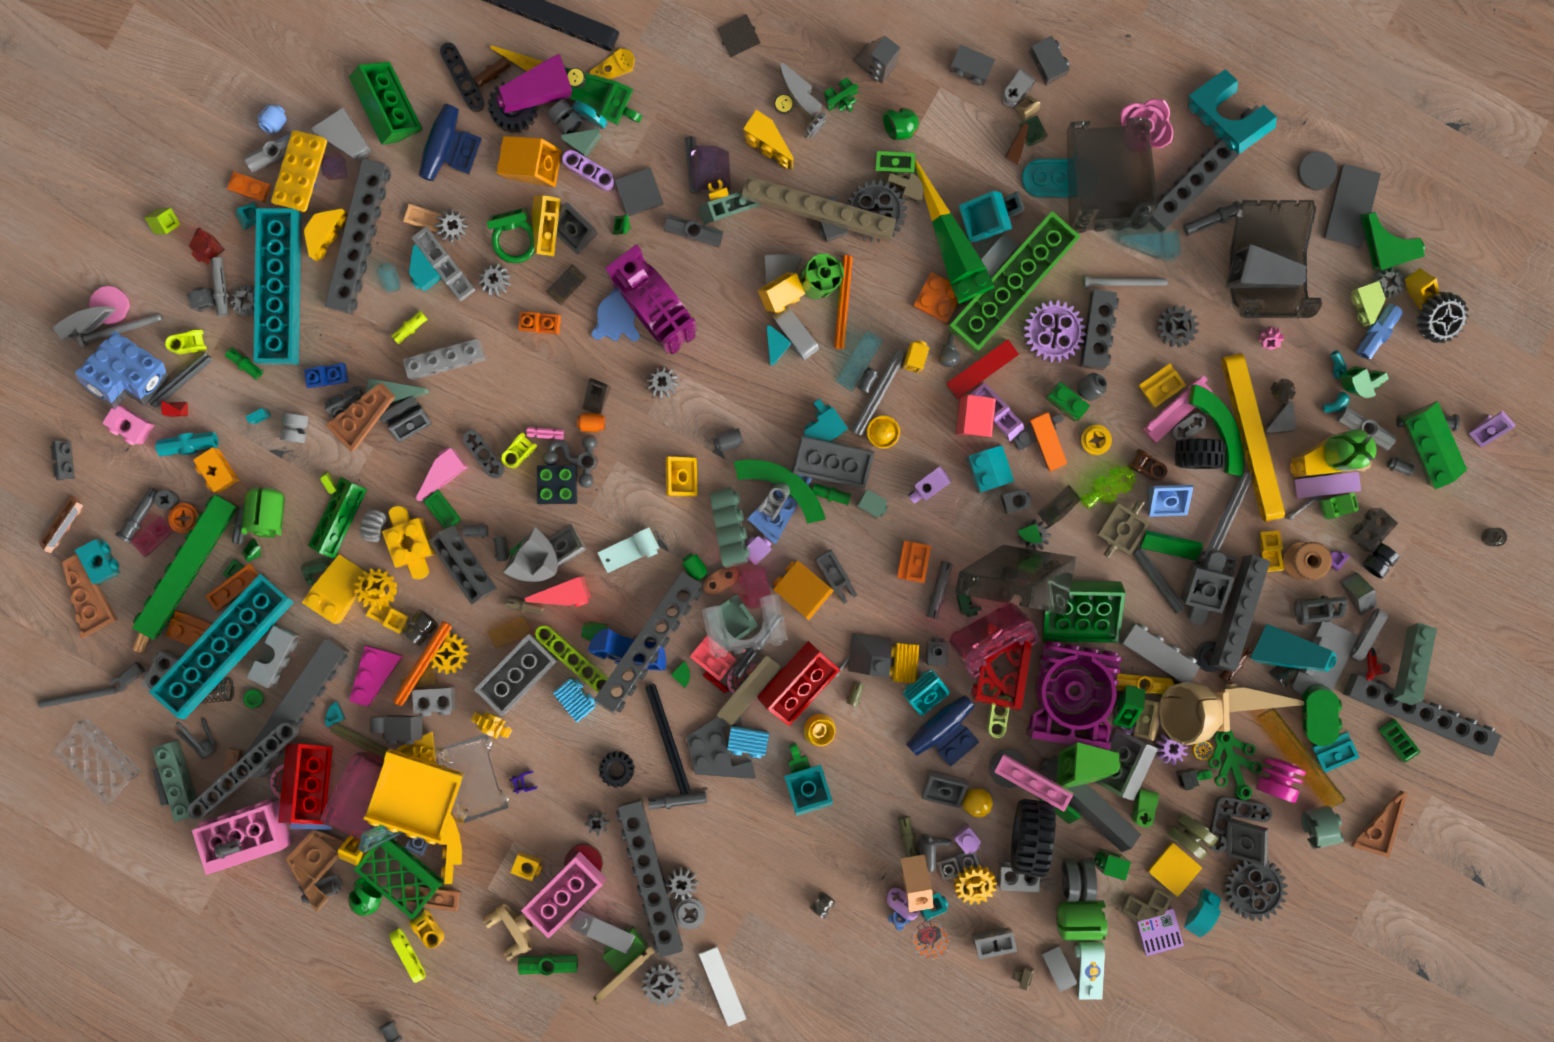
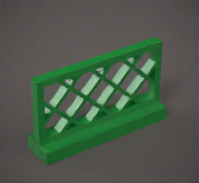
M387 832L380 835L374 846L354 869L357 874L412 920L445 882ZM379 846L385 850L386 858L376 859L375 850ZM390 860L400 862V871L390 872ZM386 861L387 872L377 873L376 862ZM372 862V874H366L361 870L365 863ZM401 873V884L391 885V874ZM404 873H413L415 883L405 884ZM387 875L388 886H380L377 882V876ZM426 884L431 891L427 896H420L419 885ZM415 886L416 897L406 898L405 887ZM402 887L403 898H394L392 896V888ZM407 900H417V909L413 913L407 909Z

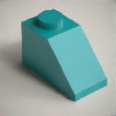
M415 244L412 248L409 274L413 279L410 281L417 290L420 288L425 292L439 282L442 277Z

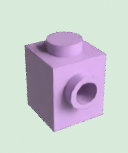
M752 536L745 543L748 545L751 554L748 559L755 566L772 550L770 548L772 544L765 536L762 538Z
M967 823L952 834L955 841L966 854L969 852L974 853L980 847L979 844L982 843Z

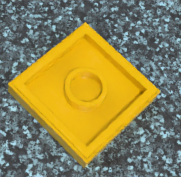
M1171 842L1147 871L1178 897L1200 872L1202 867Z

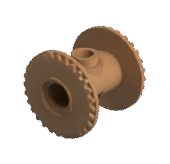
M1297 542L1286 549L1283 555V565L1285 571L1295 579L1317 580L1329 572L1332 565V556L1327 547L1319 542Z

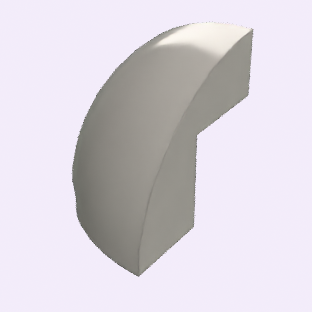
M534 528L523 540L518 551L511 557L503 573L512 578L527 582L547 580L557 572L558 562L556 553L543 533Z

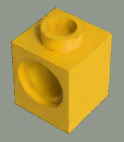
M520 851L510 873L533 881L535 876L539 877L543 866L540 863L542 859ZM524 863H530L533 867L532 871L525 870Z

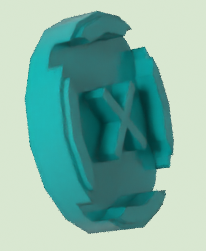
M575 101L572 108L581 117L602 130L605 129L608 124L607 120L601 115L600 117L597 116V112L592 107L581 101Z

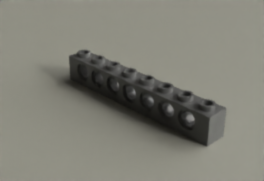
M1256 105L1252 110L1248 107L1240 116L1246 118L1259 107ZM1217 138L1214 141L1216 146L1212 150L1208 148L1201 155L1203 159L1199 163L1195 161L1187 169L1189 173L1185 177L1181 175L1174 182L1176 186L1172 190L1168 188L1160 196L1163 199L1159 203L1155 201L1147 209L1149 213L1145 218L1161 233L1239 156L1234 150H1230L1227 147L1226 142L1222 138ZM1217 151L1223 152L1224 158H1220L1217 155ZM1204 164L1210 166V172L1204 169ZM1191 177L1197 180V185L1191 183ZM1177 191L1184 193L1183 199L1178 197ZM1164 204L1171 207V212L1164 210Z
M362 159L325 307L330 310L353 315V311L357 309L358 292H361L363 286L361 279L367 270V256L372 251L371 240L376 235V221L381 216V201L386 196L385 185L386 182H389L391 176L390 168L384 163ZM376 178V185L370 186V181ZM368 197H372V202L366 205L365 200ZM364 215H368L367 221L365 223H361V217ZM362 233V240L356 242V236ZM354 252H358L357 259L351 260V255ZM353 270V276L347 279V272ZM348 288L349 294L346 297H342V291Z
M683 571L681 572L595 697V703L613 715L623 710L626 705L624 701L627 696L634 694L637 689L636 683L638 680H643L647 675V667L650 663H655L659 657L658 651L660 648L666 647L670 640L668 636L672 631L676 632L681 624L679 621L683 615L687 616L692 608L690 606L694 599L697 601L702 594V584ZM685 592L688 594V598L680 600L677 597L678 594ZM675 608L678 612L675 616H669L667 610ZM665 624L667 628L664 632H658L656 630L657 625ZM647 640H654L656 642L653 648H647L645 643ZM636 656H643L645 658L644 662L636 664L634 662ZM625 672H632L634 676L631 680L623 679ZM621 688L622 694L619 697H614L612 695L613 689Z
M1359 672V674L1351 673L1343 695L1484 755L1493 757L1502 736L1495 733L1496 729L1487 725H1483V727L1478 726V721L1468 717L1464 720L1459 717V713L1452 710L1445 712L1441 710L1442 706L1433 702L1427 704L1421 701L1413 705L1407 704V708L1403 710V702L1393 699L1395 688L1394 690L1389 688L1388 683L1378 679L1376 682L1372 680L1367 681L1366 674ZM1368 686H1371L1372 692L1367 695L1366 689ZM1388 693L1390 698L1388 702H1385L1384 696ZM1424 709L1425 715L1421 718L1420 711ZM1442 716L1443 721L1439 725L1438 718ZM1457 724H1460L1459 732H1456ZM1477 731L1478 737L1474 740L1473 735Z
M642 798L620 804L616 815L618 821H622L624 829H621L623 840L628 842L629 848H626L628 858L633 860V876L638 878V894L640 897L643 896L644 899L642 908L644 915L649 917L650 922L647 925L649 933L654 935V951L659 953L660 958L682 952L683 943L674 917L668 890L665 886V879ZM636 818L638 825L635 827L631 826L628 823V819ZM640 836L644 843L637 845L634 843L633 838ZM639 856H647L649 862L646 864L641 863ZM651 874L654 877V881H645L644 875ZM657 893L659 899L653 901L650 899L649 894ZM660 911L665 917L657 919L654 913ZM662 930H666L669 932L670 936L668 938H663L660 936L659 932Z

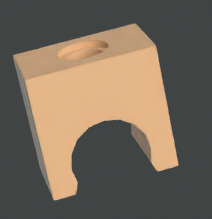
M925 855L900 859L909 912L933 908L932 887Z

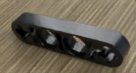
M444 43L440 48V53L460 93L471 111L480 112L483 110L485 102L466 64L454 44ZM447 49L452 51L455 60H451L447 54ZM462 65L463 71L456 74L453 72L454 66ZM465 81L472 83L471 89L467 91L462 89V84ZM472 94L478 101V106L476 107L470 97Z

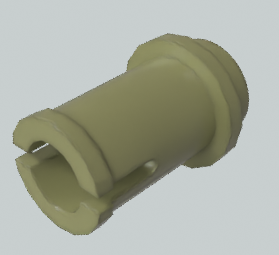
M853 681L850 694L846 697V703L857 707L861 703L859 700L865 685Z

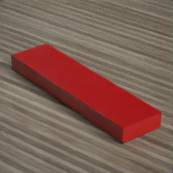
M1008 339L947 382L946 385L955 398L958 399L1017 357L1019 353Z

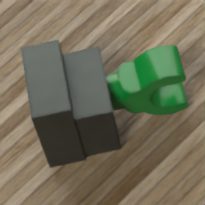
M1192 768L1176 771L1180 788L1186 791L1200 786L1198 780L1213 778L1211 770L1208 769L1197 773Z

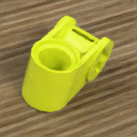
M192 330L186 333L171 335L165 341L166 348L178 355L207 350L203 342V330ZM176 341H180V347L178 349L174 348V344Z
M522 432L503 453L501 458L503 464L511 469L517 468L533 453L537 444L530 442ZM512 454L515 455V463L508 464V456Z

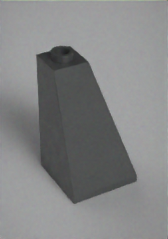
M1250 244L1235 250L1226 288L1298 287L1306 281L1307 266Z

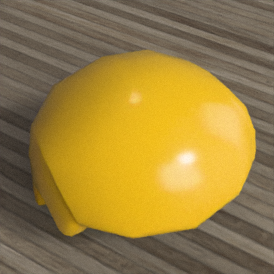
M970 788L966 791L961 804L963 810L968 815L980 818L985 817L991 812L993 800L990 793L986 790Z

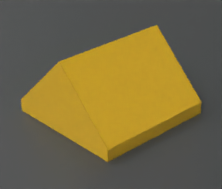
M666 457V496H698L697 458Z

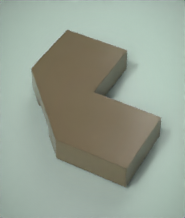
M1156 887L1147 904L1128 895L1120 913L1136 922L1162 916L1166 913L1173 897Z

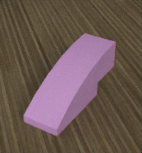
M985 382L970 394L996 399L993 424L1009 441L1024 430L1023 423Z
M1359 472L1294 480L1296 499L1361 491Z

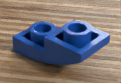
M345 363L304 369L306 387L308 389L348 383Z

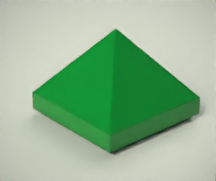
M615 216L612 235L626 234L631 229L629 216Z
M254 538L242 551V555L247 562L261 557V548Z

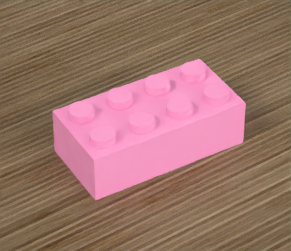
M579 851L523 907L521 912L549 939L604 884L607 878Z

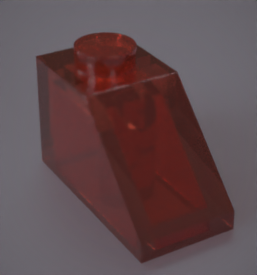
M200 227L196 229L189 244L193 251L191 253L198 262L202 261L206 264H209L210 259L217 257L225 250L212 234Z

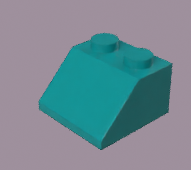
M1003 445L966 457L978 493L1014 482Z
M821 765L784 776L795 816L833 805Z

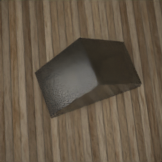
M590 378L583 409L593 413H600L601 415L611 387Z

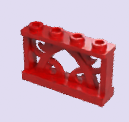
M988 624L986 628L982 629L981 639H983V645L979 647L977 654L980 662L979 665H976L974 676L977 679L976 684H973L971 689V695L974 696L973 701L1011 708L1017 711L1022 708L1034 638L1033 632H1024L993 624ZM992 635H1002L1005 645L1002 646V642L997 639L998 643L993 645L991 643ZM1008 636L1022 638V642L1009 643ZM989 648L993 652L987 657ZM1011 650H1013L1012 655L1014 653H1017L1019 655L1018 660L1012 659L1010 654ZM1006 653L1007 660L1017 668V672L1008 673L1000 681L994 673L991 663L998 656ZM985 671L988 677L983 679ZM1008 678H1013L1015 681L1014 685H1010L1008 682L1007 686L1005 682ZM984 684H989L990 689L988 691L994 689L995 686L998 690L993 696H986L982 691V687ZM1002 692L1011 697L1012 702L997 699V697Z

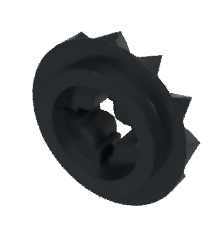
M1204 642L1194 654L1197 660L1196 663L1200 666V669L1206 672L1220 670V668L1209 665V660L1203 657V655L1209 654L1210 651L1213 654L1216 642Z

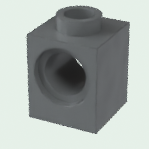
M1025 489L1000 495L1005 514L1030 508L1029 504L1032 503L1029 492L1026 493ZM1014 496L1021 498L1020 506L1013 504L1012 499Z

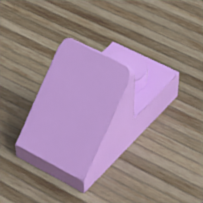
M1502 410L1493 417L1488 415L1469 432V435L1482 448L1513 429L1515 423Z

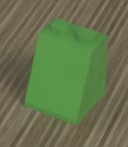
M1077 742L1059 751L1056 783L1064 788H1070L1100 781L1118 773L1120 769V753Z

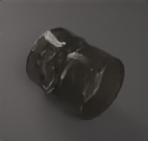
M419 609L413 615V621L407 622L401 631L409 640L421 646L428 638L427 633H432L438 626V623L426 612Z

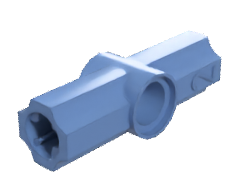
M1391 303L1387 304L1375 323L1371 324L1366 330V336L1355 350L1357 355L1367 360L1373 357L1380 345L1385 343L1391 336L1392 328L1403 314L1401 308Z

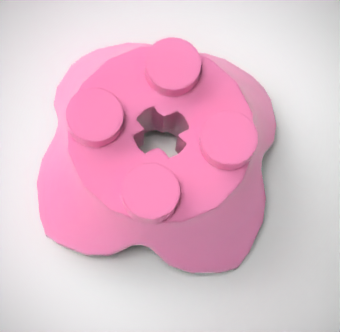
M1153 98L1142 104L1132 103L1122 109L1120 122L1125 129L1124 144L1129 152L1140 153L1149 147L1162 148L1172 142L1173 128L1169 122L1170 109L1165 100ZM1150 120L1152 128L1143 130L1142 122Z

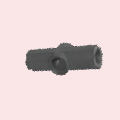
M669 214L664 226L665 232L718 248L723 236L722 230ZM696 227L699 229V232L696 235H691L688 233L689 229Z

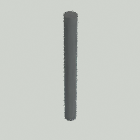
M113 686L39 700L38 706L43 708L117 693V688Z

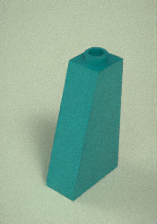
M1266 624L1250 658L1258 664L1329 672L1330 668L1333 669L1337 662L1336 654L1332 650L1269 624Z

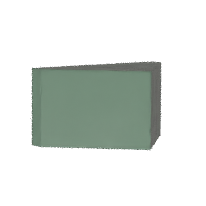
M599 129L564 134L561 135V138L565 145L587 158L601 139V133Z

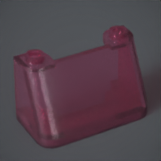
M1015 603L1004 604L979 620L954 632L949 639L952 649L972 679L981 675L979 668L981 665L983 667L987 665L986 658L1018 641L1020 645H1023L1024 641H1027L1031 646L1040 642L1034 624Z
M370 752L356 753L350 759L321 815V822L368 844L377 841L380 836V827L368 824V821L363 818L367 813L385 760Z

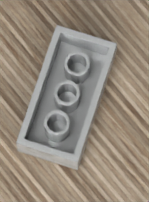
M530 633L474 690L502 717L515 706L559 659L543 646L533 633Z

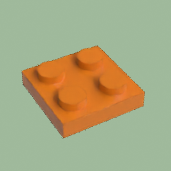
M931 272L913 307L947 324L958 301L950 281Z

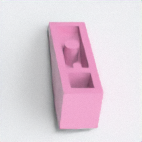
M445 448L438 453L439 457L435 459L416 497L418 501L423 502L429 495L442 488L468 468L455 449Z

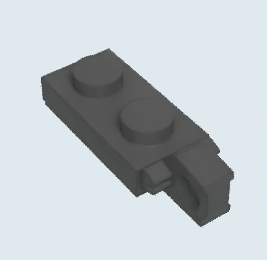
M1061 414L1051 418L1055 430H1057L1055 425L1064 420ZM1031 423L1024 426V430L1013 438L1019 451L1037 442Z

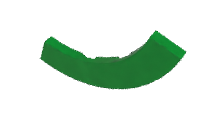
M1191 385L1188 404L1197 407L1213 419V424L1225 442L1224 473L1242 477L1244 471L1243 444L1232 414L1225 404L1212 392L1199 385Z
M763 460L734 461L738 481L756 479L768 481L775 485L777 483H785L790 489V495L802 509L807 524L826 520L822 506L815 493L798 475L792 474L790 470L783 466Z

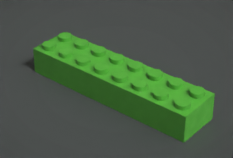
M1051 211L991 278L995 288L974 297L947 329L976 354L1081 236Z

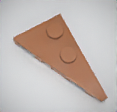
M1400 790L1352 842L1351 846L1390 858L1408 793Z

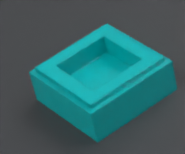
M260 408L245 416L248 423L256 425L271 417L268 409Z

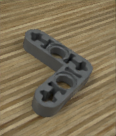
M1227 796L1218 797L1214 803L1209 832L1217 838L1218 835L1214 834L1215 831L1224 835H1219L1218 838L1221 845H1217V848L1215 845L1209 848L1217 853L1223 852L1226 849L1228 821L1233 816L1267 822L1272 817L1271 808L1262 803ZM1226 800L1227 804L1233 805V809L1225 807L1223 810L1220 804ZM1241 804L1248 806L1247 813H1239L1238 808ZM1253 809L1258 811L1263 809L1266 811V815H1262L1261 818V815L1253 813ZM1219 819H1224L1226 822L1223 829H1217L1216 822Z

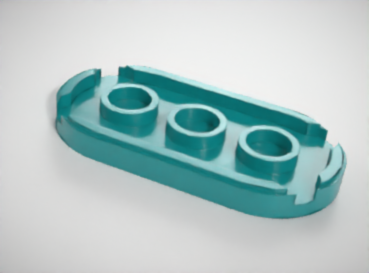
M1035 159L1024 168L1021 175V183L1024 190L1036 198H1082L1089 195L1098 182L1097 170L1085 159Z

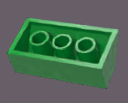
M390 62L361 64L356 67L349 76V79L381 145L400 142L423 130Z
M1438 401L1400 417L1428 484L1436 490L1455 482L1467 471V467Z

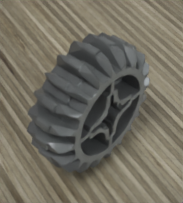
M1440 291L1439 294H1433L1432 298H1426L1427 303L1421 304L1422 310L1417 311L1420 316L1415 318L1419 322L1416 327L1420 329L1418 331L1420 335L1433 343L1452 342V337H1458L1459 331L1463 332V325H1467L1465 319L1470 317L1466 314L1469 309L1465 306L1466 302L1462 300L1461 296L1452 292Z

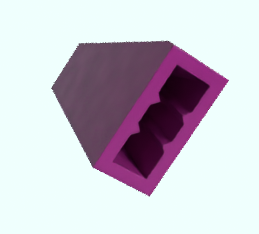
M560 54L549 58L499 87L496 100L498 106L503 108L504 113L571 97L572 88Z

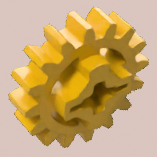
M378 568L377 572L370 569L369 574L365 571L363 572V578L357 577L358 583L354 584V589H356L354 590V595L358 596V603L363 601V607L370 605L371 610H373L374 606H377L381 610L383 604L388 607L389 601H394L393 595H397V589H395L397 588V582H393V576L388 577V571L381 573L380 568ZM366 583V588H365V590L363 591V590H362L363 585ZM387 587H388V588H389V591H388V593H387V595H386V594H385V590H387Z
M449 632L444 639L443 647L437 650L430 661L434 663L432 668L439 667L438 673L445 670V674H449L450 670L456 673L457 667L463 669L462 662L467 663L468 660L465 656L470 654V652L465 651L469 646L462 644L465 639L461 638L458 640V634H454L451 637V632ZM454 642L458 645L459 649L454 646ZM448 650L449 652L456 653V654H453V655H451V656H448V655H446L445 653H441V652H445V651ZM437 657L442 660V664L438 661ZM456 657H460L457 663L452 665L453 660Z
M474 711L470 719L478 725V730L496 739L499 735L508 738L512 731L511 728L504 725L505 720L488 711H485L484 714Z
M971 865L969 870L965 867L963 868L964 873H957L959 878L954 879V888L958 898H962L964 903L969 900L970 905L974 901L979 905L980 900L987 902V896L993 897L992 891H996L995 885L997 882L993 872H989L988 867L982 869L981 865H978L977 868Z

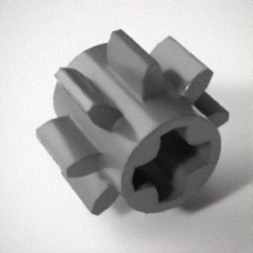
M596 810L594 816L591 814L587 816L590 821L586 822L585 826L590 827L589 833L594 831L599 836L600 830L607 831L604 825L609 824L610 820H605L606 813L601 815ZM599 819L601 823L596 827L594 823Z

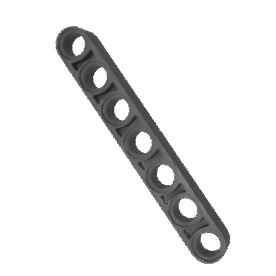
M288 721L275 728L189 805V816L192 819H200L209 815L297 737L300 731L298 724ZM286 726L291 729L290 736L285 733ZM271 739L276 741V748L271 747ZM257 752L262 756L261 761L256 759L255 755ZM242 765L247 768V774L242 773ZM227 778L232 781V787L227 785ZM212 792L217 794V800L212 798ZM198 805L202 806V808H203V812H202V813H199V812H198V810H197V806H198Z

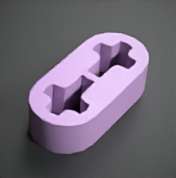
M892 888L886 896L887 904L905 919L914 920L919 915L920 910L913 911L911 914L907 912L906 893L901 889ZM898 895V900L893 901V896Z

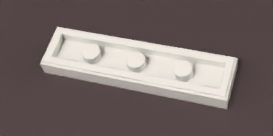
M715 946L700 952L699 956L728 1027L746 1020L745 1013L718 947Z

